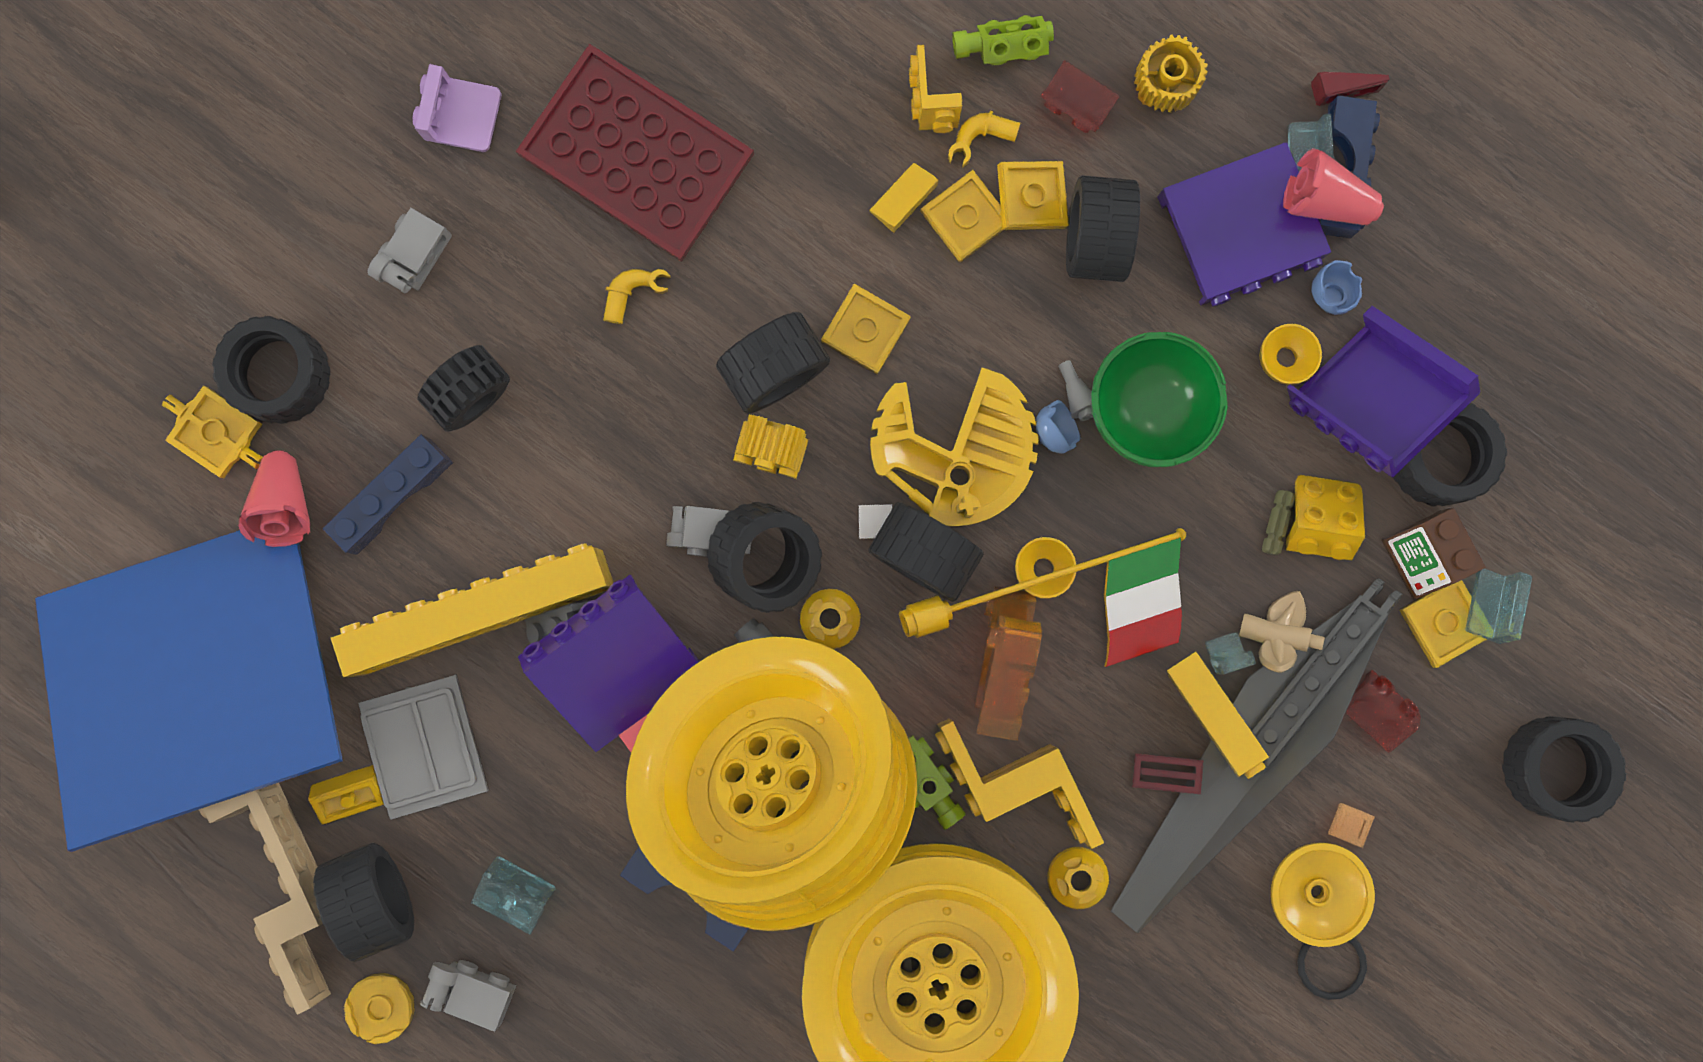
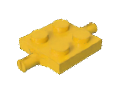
M204 385L196 397L186 405L173 397V395H168L165 398L169 402L163 401L162 406L177 415L175 426L165 441L220 478H225L234 464L240 459L247 462L254 469L259 468L260 464L258 462H261L263 456L251 450L249 446L252 438L262 426L261 422L231 407L224 397Z

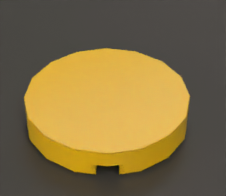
M386 973L372 974L356 983L351 989L344 1005L345 1021L351 1032L372 1044L388 1043L399 1037L410 1025L415 1011L414 997L408 985L398 977Z

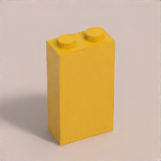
M1194 652L1167 670L1169 678L1237 777L1245 774L1247 779H1250L1267 768L1263 761L1268 759L1269 756L1197 652Z

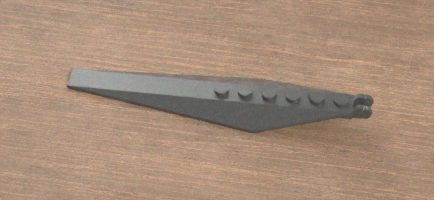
M1380 578L1376 579L1363 596L1360 595L1355 601L1312 631L1311 634L1325 637L1322 650L1308 647L1307 652L1295 650L1297 660L1290 669L1284 672H1275L1263 666L1248 677L1233 706L1269 756L1268 759L1263 761L1267 768L1250 779H1247L1245 774L1237 777L1213 740H1211L1200 759L1204 760L1201 795L1191 793L1179 794L1111 909L1113 914L1138 934L1333 741L1388 620L1389 613L1401 599L1402 593L1397 590L1387 597L1386 602L1381 608L1377 607L1371 601L1382 591L1385 582ZM1188 780L1185 786L1195 787V780Z

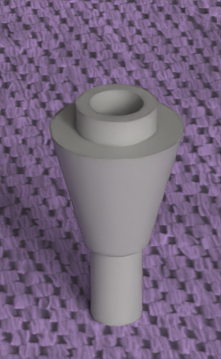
M1070 360L1061 363L1058 367L1066 382L1071 418H1079L1080 421L1093 418L1091 412V390L1081 378H1078Z

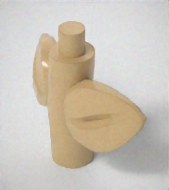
M1300 591L1288 593L1273 602L1268 608L1267 620L1244 614L1239 635L1262 643L1258 652L1260 662L1264 667L1275 672H1284L1294 666L1297 660L1295 650L1307 652L1308 647L1322 650L1325 639L1323 636L1311 634L1312 629L1302 627L1306 620V606Z

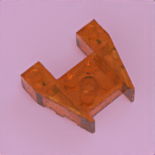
M995 586L994 591L1003 589L1004 587ZM1019 590L988 600L985 603L984 615L989 616L975 700V708H980L976 734L1018 741L1024 706L1029 696L1030 677L1034 676L1042 638L1041 624L1033 622L1036 598L1026 591Z

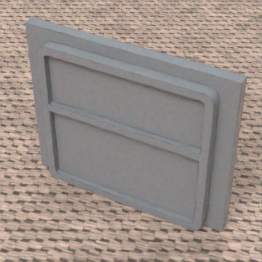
M457 675L412 688L407 687L402 691L358 703L361 711V722L384 806L388 810L390 820L432 807H441L443 804L489 791Z

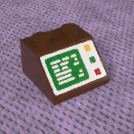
M1454 507L1440 510L1382 540L1412 599L1420 598L1455 584L1486 568Z

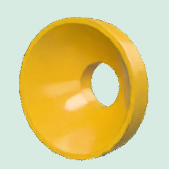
M1284 324L1276 327L1264 338L1260 347L1259 357L1263 370L1272 380L1281 384L1292 385L1302 383L1316 373L1321 363L1322 350L1318 338L1308 328L1298 324ZM1282 348H1287L1294 353L1295 361L1290 367H1284L1277 361V353Z
M1050 537L1036 538L1028 542L1018 553L1015 561V574L1018 582L1022 583L1037 578L1034 573V564L1039 559L1049 560L1053 566V572L1074 566L1076 561L1069 547L1060 540ZM1076 572L1025 588L1024 590L1038 598L1057 597L1069 589L1075 579Z
M824 589L812 594L806 600L800 613V624L805 637L809 641L820 643L831 649H837L853 640L859 630L861 617L859 608L851 596L837 589ZM829 608L835 609L840 615V623L834 629H827L820 623L821 613Z
M1070 847L1059 852L1051 861L1047 872V882L1052 895L1059 903L1073 909H1085L1097 904L1103 898L1108 888L1109 874L1107 866L1097 853L1084 847ZM1077 871H1086L1090 876V885L1085 890H1075L1071 885V877Z

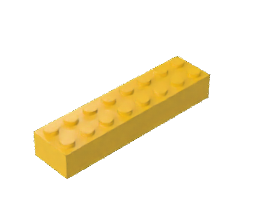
M587 543L569 548L567 550L569 555L555 557V555H549L535 560L536 566L533 568L514 567L502 572L504 578L490 580V577L470 583L471 589L458 591L456 588L442 592L437 595L438 601L425 602V600H420L406 605V612L393 613L389 611L372 617L374 622L372 624H360L358 622L340 628V635L331 637L343 677L364 676L608 591L614 582L603 550L592 547V545L588 546Z

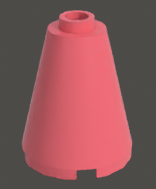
M1315 148L1307 151L1299 160L1297 166L1302 168L1297 177L1290 176L1284 192L1283 207L1288 209V213L1295 216L1369 225L1372 221L1378 220L1384 208L1380 193L1328 154Z
M273 451L266 454L261 460L239 517L238 527L240 533L246 539L255 542V538L265 540V546L283 547L303 541V535L310 533L311 522L297 461L287 452Z

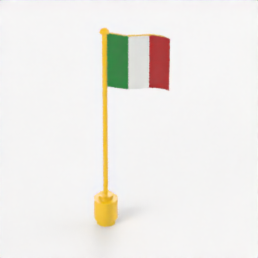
M1177 528L1176 533L951 606L947 600L942 601L937 595L907 605L905 610L899 612L900 622L907 637L915 636L919 638L949 628V620L953 619L952 612L1107 562L1104 602L1108 643L1104 667H1108L1179 642L1182 609L1178 570L1181 541L1186 538V532L1182 528Z

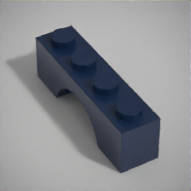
M1337 96L1328 106L1324 138L1339 148L1344 157L1346 169L1371 187V178L1367 177L1368 167L1373 163L1376 151L1375 145L1371 144L1373 133H1376L1380 121V114L1376 113L1377 101ZM1318 219L1324 235L1352 238L1365 226Z
M421 434L322 529L345 553L358 555L381 533L385 521L398 506L417 491L430 486L454 462L430 438Z
M640 847L637 848L620 874L621 877L646 894L662 886L673 885L650 864ZM706 911L707 924L705 933L734 952L749 928L728 923Z

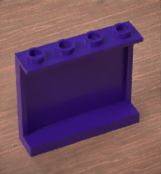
M1287 142L1163 188L1157 198L1161 208H1168L1203 298L1199 301L1200 305L1211 302L1212 307L1218 306L1231 300L1230 294L1242 291L1243 295L1252 293L1262 288V282L1270 279L1273 280L1274 284L1284 281L1293 276L1291 271L1302 267L1304 272L1313 270L1323 265L1322 259L1331 253L1318 219L1292 215L1287 212L1288 209L1283 207L1284 192L1291 175L1297 177L1299 173Z
M1371 306L1363 314L1365 327L1299 390L1290 384L1287 386V391L1290 397L1289 405L1298 415L1302 417L1307 415L1314 420V424L1321 432L1326 435L1332 433L1339 439V442L1350 453L1358 452L1365 458L1366 463L1376 472L1384 471L1393 478L1480 394L1479 379L1477 374L1374 306Z
M628 575L623 580L614 582L607 592L596 600L584 604L577 614L567 621L558 623L551 633L540 641L528 645L523 653L518 656L524 674L595 753L649 714L664 692L681 675L700 662L690 647H686L638 588L631 575Z

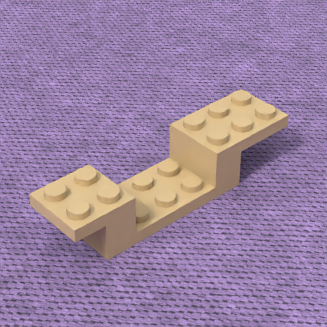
M276 783L198 810L204 818L208 819L209 823L234 817L249 809L251 811L249 819L254 829L258 832L260 831L264 839L265 855L271 863H275L280 874L278 876L279 885L285 894H289L291 901L254 918L253 920L256 924L254 930L259 942L265 944L268 950L271 970L276 976L280 977L284 985L283 993L287 1004L294 1008L298 1015L310 1009L331 993L303 934L323 924L314 896L313 878L318 866L280 784Z

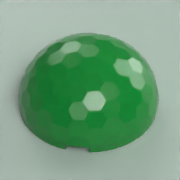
M1147 332L1128 338L1104 358L1094 377L1091 391V412L1098 432L1104 441L1123 458L1147 467L1176 466L1188 462L1202 453L1219 434L1228 409L1226 381L1217 361L1199 343L1186 336L1172 332Z

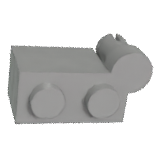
M410 207L407 214L404 213L399 217L395 225L396 232L389 242H385L381 246L368 268V275L379 282L385 281L405 294L411 287L417 291L420 289L452 237V234L445 227Z
M673 506L671 533H667L666 546L687 549V555L707 557L710 536L713 534L717 523L729 511L686 506L682 518L683 507ZM751 542L748 545L744 555L750 554Z
M459 960L458 963L454 961L450 965L434 962L428 975L430 982L420 1005L427 1009L428 1005L432 1004L430 1010L439 1012L442 1010V1005L445 1004L443 1009L445 1013L495 1032L504 1020L516 985L509 983L510 979L505 975L491 972L488 975L478 971V966L469 961Z

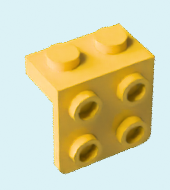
M917 45L916 55H910L909 67L910 88H913V99H911L912 120L918 119L919 130H933L935 133L951 132L953 128H958L962 95L961 93L927 94L924 45Z
M1299 475L1296 478V521L1286 538V550L1306 555L1314 554L1332 557L1337 560H1353L1365 539L1362 487L1356 483Z

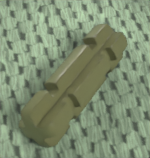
M1280 490L1276 492L1274 499L1276 507L1272 508L1266 530L1268 538H1264L1262 551L1267 554L1280 555L1284 542L1281 539L1286 536L1292 513L1289 509L1293 507L1295 501V494L1290 491Z

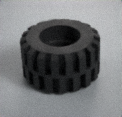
M482 345L472 346L458 352L440 365L424 382L418 393L417 400L445 432L454 431L470 424L485 413L502 396L509 384L510 376Z

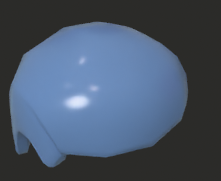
M1335 260L1325 265L1312 281L1311 292L1313 298L1326 313L1343 315L1354 309L1362 297V278L1352 272V264L1348 261Z
M1056 400L1039 411L1036 417V433L1041 444L1051 452L1061 454L1074 449L1081 437L1076 422L1071 418V413L1062 401Z

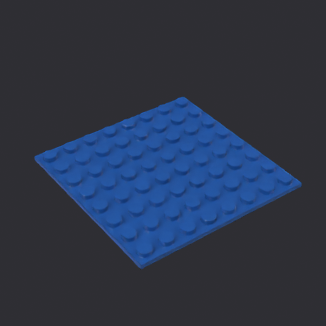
M239 530L35 598L68 851L73 852L343 761L299 543L283 547L265 546V540L255 538V542L246 539Z

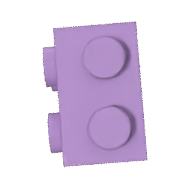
M429 64L427 75L424 74L420 82V93L422 94L420 106H416L413 113V125L416 131L426 141L480 152L488 151L501 100L500 90L493 86L450 78L442 66Z

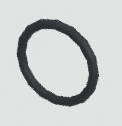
M1355 938L1348 942L1355 948L1359 956L1360 970L1357 979L1352 985L1341 992L1328 993L1322 991L1309 981L1305 972L1304 960L1308 949L1312 945L1304 943L1301 946L1297 958L1298 974L1304 986L1314 995L1327 1000L1343 999L1353 994L1361 986L1367 972V960L1361 944Z

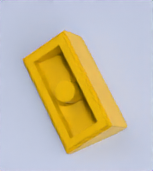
M913 163L869 211L894 233L938 186L939 180Z
M373 765L313 784L308 797L322 825L384 805Z

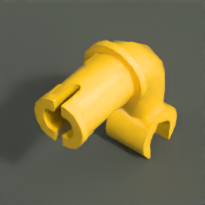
M991 110L989 113H979L969 117L961 125L956 143L949 149L948 159L950 164L953 155L963 151L965 156L962 168L969 163L971 157L969 147L973 139L979 134H983L982 136L990 134L1015 142L1020 123L993 115Z
M641 269L621 272L612 280L609 287L605 288L608 291L603 320L622 324L627 298L632 295L631 290L639 286H648L655 293L663 294L668 292V288L658 287L655 283L658 277L671 278L670 275L662 269H657L653 272Z

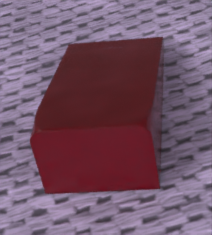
M1319 72L1311 81V87L1316 105L1322 106L1331 104L1337 96L1356 98L1377 93L1390 79L1389 75Z

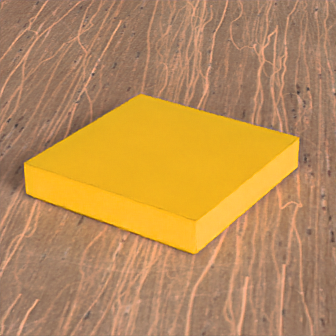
M1063 161L1000 162L997 165L1003 230L1065 229L1069 226Z
M974 170L970 171L920 210L960 263L1003 231L1001 205Z
M853 284L821 338V342L878 375L910 321L911 316L860 286Z
M1462 580L1422 596L1399 610L1433 668L1440 667L1494 636Z

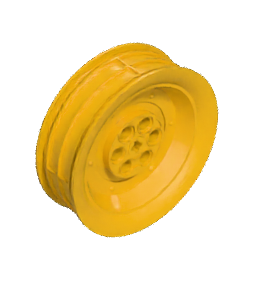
M767 637L737 643L706 657L681 675L664 692L645 719L631 752L626 780V804L629 821L636 841L650 864L664 878L685 891L697 904L712 915L736 926L766 931L790 930L823 921L841 912L867 893L885 874L903 846L911 826L917 797V771L911 743L900 721L886 703L881 700L871 681L852 661L834 649L820 643L792 637ZM767 747L766 751L759 755L760 751ZM800 750L798 755L790 759L795 751ZM744 773L743 777L736 782V779ZM809 780L805 788L799 789L803 782ZM753 804L751 809L744 813L746 807ZM782 808H785L783 814L779 817H776L778 811Z
M938 843L903 847L885 874L867 893L841 912L817 922L813 926L804 963L802 1006L807 1035L818 1062H1063L1070 1047L1078 1015L1079 990L1075 962L1068 941L1059 923L1029 882L1014 869L984 852L953 844ZM948 944L951 947V952L947 957L938 958L933 955L932 952L936 945ZM909 957H913L920 962L918 968L912 972H907L901 968L902 961ZM972 964L977 966L979 970L974 978L966 979L960 975L961 970L966 965ZM938 979L943 984L944 989L937 992V989L932 985V981ZM909 992L916 998L910 1006H901L897 1002L898 996ZM965 999L975 1003L973 1010L968 1013H961L956 1009L958 1003ZM937 1013L943 1017L940 1025L930 1027L925 1024V1019L928 1015Z

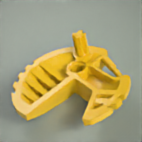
M981 368L954 449L948 451L915 434L907 383H895L885 394L877 409V412L883 411L882 416L875 418L872 423L871 431L878 430L877 436L870 439L873 466L877 475L889 478L930 517L944 525L959 527L977 524L998 515L1008 508L1027 486L1033 474V471L1029 470L1030 463L1036 464L1038 453L1032 451L1033 444L1038 445V434L1032 432L1031 425L1036 426L1035 417L1032 412L1025 410L1021 402L1027 404L1026 398L1003 374ZM954 469L964 470L968 475V482L964 485L954 484L950 478L951 471ZM892 470H900L935 486L937 492L933 503L917 489L914 490Z

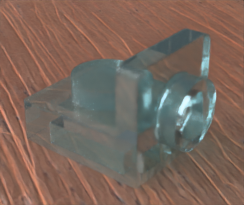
M1236 632L1205 642L1215 674H1227L1256 664L1252 651L1243 650L1239 635Z

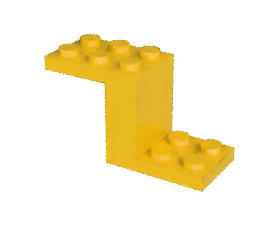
M947 719L937 724L940 732L936 733L935 736L945 755L951 752L955 761L950 764L951 770L960 786L966 784L970 793L964 796L975 817L981 815L988 822L1052 791L1059 808L1063 809L1064 812L1068 811L1071 817L1066 822L1075 840L1077 839L1080 844L1084 842L1091 849L1104 844L1059 748L1049 744L980 778L954 722Z

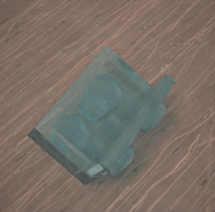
M497 856L483 874L471 903L531 935L556 887L512 862Z

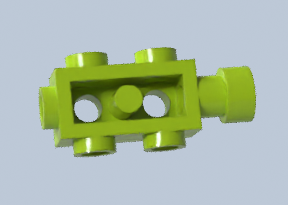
M1024 15L1016 20L1003 22L991 20L986 24L977 25V32L967 33L966 30L952 32L953 50L956 59L966 58L970 56V53L980 52L983 63L1002 65L1009 60L1015 59L1035 60L1039 56L1049 55V42L1054 40L1052 22H1045L1042 16L1031 17ZM1025 24H1031L1028 30H1021ZM992 29H999L996 35H989Z
M912 735L908 739L911 743L913 754L916 757L917 797L915 808L922 805L925 811L932 807L939 816L937 821L946 830L966 815L958 803L954 804L949 797V794L953 792L949 784L954 779L943 764L937 768L929 758L934 752L925 739L921 737L916 740L914 735ZM927 781H933L936 784V790L931 794L923 790V785Z

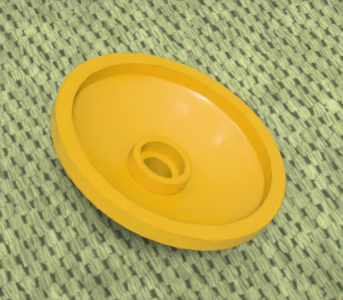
M1321 842L1301 846L1289 853L1275 871L1271 884V903L1274 913L1282 927L1303 943L1317 947H1332L1343 944L1357 936L1366 926L1372 915L1375 891L1371 875L1364 863L1355 854L1341 846ZM1319 885L1321 892L1318 896L1313 897L1311 890L1314 886Z

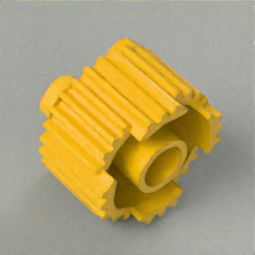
M1170 35L1166 40L1162 38L1160 43L1156 41L1143 54L1134 76L1136 77L1134 84H1137L1136 91H1139L1138 99L1143 105L1148 107L1153 105L1154 110L1160 108L1161 112H1164L1165 109L1168 112H1171L1172 109L1178 111L1188 106L1199 92L1206 80L1208 64L1204 63L1205 59L1200 58L1202 53H1197L1198 48H1193L1192 43L1187 41V37L1181 39L1180 35H1177L1176 38ZM1166 71L1172 72V77L1169 76L1166 73Z
M749 414L748 420L743 422L733 461L752 466L753 461H755L754 465L757 466L758 470L776 474L778 468V474L797 479L808 439L805 438V430L788 424L783 425L767 421V418Z

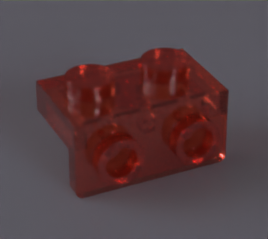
M1064 60L1047 89L1042 92L1040 97L1046 100L1044 104L1046 108L1057 115H1061L1062 112L1074 118L1071 123L1075 127L1088 133L1090 130L1096 132L1100 129L1120 95L1067 60Z
M1373 670L1366 674L1365 681L1357 687L1346 711V714L1388 753L1419 730L1421 715L1416 704L1408 698L1403 699L1395 691L1394 685L1387 677L1383 675L1378 676Z

